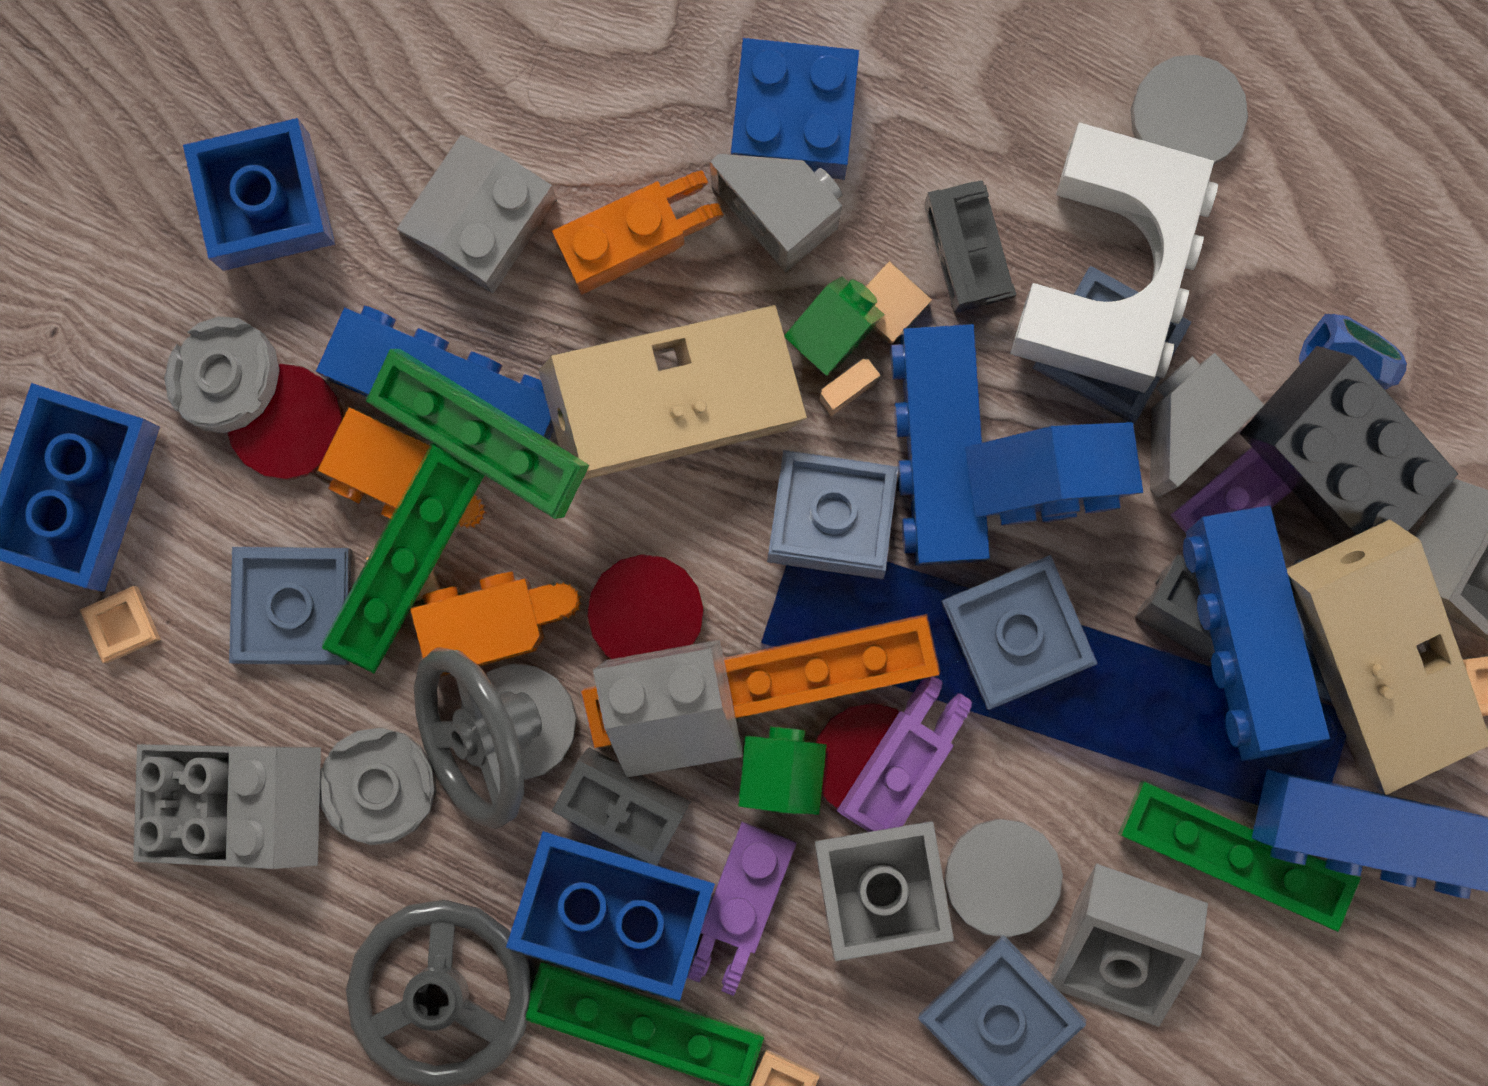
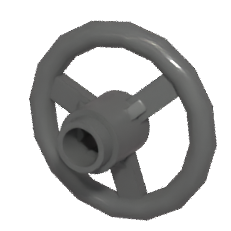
M442 647L435 648L420 661L414 683L416 720L424 749L437 779L452 802L474 823L499 829L516 818L519 813L524 796V769L520 750L528 747L531 744L532 738L539 736L541 733L542 722L538 708L532 698L524 692L514 694L506 691L499 694L484 671L463 652ZM443 672L450 673L456 678L463 708L454 713L453 721L441 722L437 692L440 675ZM449 747L453 748L459 758L466 759L474 766H481L492 804L487 803L472 789L458 768Z
M445 899L408 905L378 923L355 953L346 987L351 1028L368 1057L399 1081L419 1086H459L471 1084L501 1066L525 1034L528 1023L525 1017L532 990L529 964L524 954L506 948L511 933L510 930L480 908ZM431 925L428 967L409 981L404 990L402 1001L372 1015L369 990L376 963L394 940L416 927ZM455 926L471 930L490 944L505 967L510 999L504 1020L469 1000V989L465 978L452 967ZM432 985L440 986L441 992L448 995V1003L439 1005L431 1000L429 991ZM456 1021L490 1043L486 1048L464 1061L432 1065L407 1058L387 1043L384 1037L410 1023L424 1030L437 1031L448 1027Z

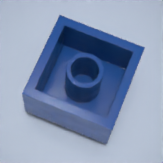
M743 38L731 155L804 160L813 172L822 168L832 179L845 180L859 50Z
M298 118L183 145L208 259L222 271L335 245L311 137Z
M1133 422L1049 426L965 447L975 517L1000 515L1001 526L1037 521L1036 512H1041L1042 522L1076 518L1077 512H1080V506L1084 505L1086 514L1116 510L1121 508V497L1144 493Z

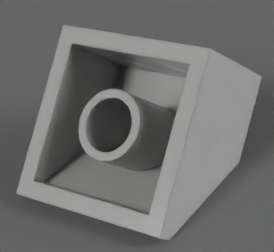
M460 135L397 230L493 294L553 207L557 198L551 184L504 153Z
M718 154L710 161L711 187L785 273L838 229L842 204L837 199L843 194L835 181L822 168L813 172L804 160Z
M1215 353L1201 364L1192 356L1156 388L1164 397L1151 409L1150 490L1159 498L1178 488L1264 406L1258 397Z
M1454 479L1427 509L1426 517L1415 537L1421 540L1447 617L1488 641V490Z
M720 640L606 660L593 669L604 728L626 777L743 756Z
M933 821L814 841L832 954L835 961L954 941Z
M1096 863L1076 901L1049 982L1060 992L1159 1027L1201 957L1208 903Z

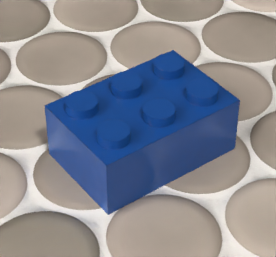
M31 383L0 473V561L83 588L105 592L160 426L143 418Z
M542 831L506 948L679 1002L715 884Z

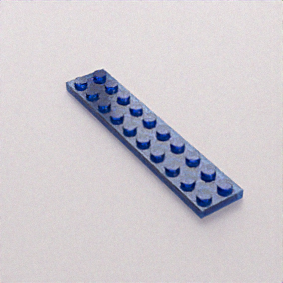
M888 561L886 563L884 579L786 565L761 640V644L777 647L927 614L940 674L935 677L942 682V688L935 701L948 704L954 696L956 697L957 694L960 695L961 693L971 700L972 707L970 712L1257 806H1259L1267 769L1332 783L1347 736L1338 719L1335 708L1321 703L1330 739L1310 749L1242 761L1239 747H1234L1231 744L1226 730L1225 719L1229 707L1224 688L1217 686L1210 666L1084 625L1081 626L1097 661L1096 665L990 710H986L941 604L942 600L971 588ZM924 678L889 686L913 693Z

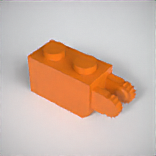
M702 170L692 172L662 187L656 181L552 230L560 252L581 295L676 251L685 244L684 237L715 223L724 216L719 203L701 206L694 212L679 219H676L670 204L700 192L707 185L708 180Z
M349 407L318 471L332 478L328 489L360 504L364 494L384 503L385 505L380 514L390 519L430 446ZM476 495L472 497L458 523L460 527L465 526L467 529L469 527L475 528L477 524L481 525V520H485L483 518L486 513L484 511L485 505H482V500H478Z
M511 571L480 579L481 590L460 596L456 586L422 595L425 605L414 607L410 610L423 658L435 648L442 647L461 651L478 666H483L536 652L544 639L542 626L561 621L564 617L570 618L571 615L575 616V612L577 610L580 611L579 605H582L580 603V598L582 597L578 595V590L576 591L573 586L571 587V584L567 585L565 582L562 584L556 582L555 586L548 584L532 589L530 581L525 578L515 581L514 573ZM443 672L440 675V677L449 675L450 673Z

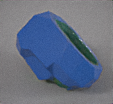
M1324 314L1304 340L1299 355V362L1301 364L1315 347L1319 346L1355 356L1384 390L1398 385L1407 369L1404 355L1396 346L1377 332L1352 318L1337 314Z

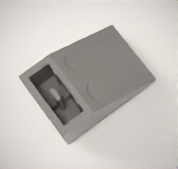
M137 744L133 862L265 869L318 866L321 747Z

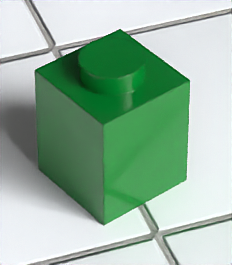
M841 276L822 290L784 337L827 376L844 363L885 314L875 306L877 299L866 286L854 279L848 282Z
M770 726L769 738L746 736L738 807L782 813L819 815L827 744L804 742L805 730Z

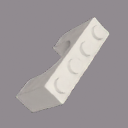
M1079 122L1069 147L1056 195L1118 213L1132 221L1145 235L1151 247L1154 261L1152 281L1136 295L1112 302L1095 301L1033 283L1024 304L1010 354L1143 393L1147 391L1155 376L1164 378L1174 350V344L1165 342L1170 322L1180 323L1189 295V290L1180 288L1185 268L1194 270L1203 244L1204 237L1194 234L1199 215L1209 216L1218 189L1217 183L1209 181L1214 161Z

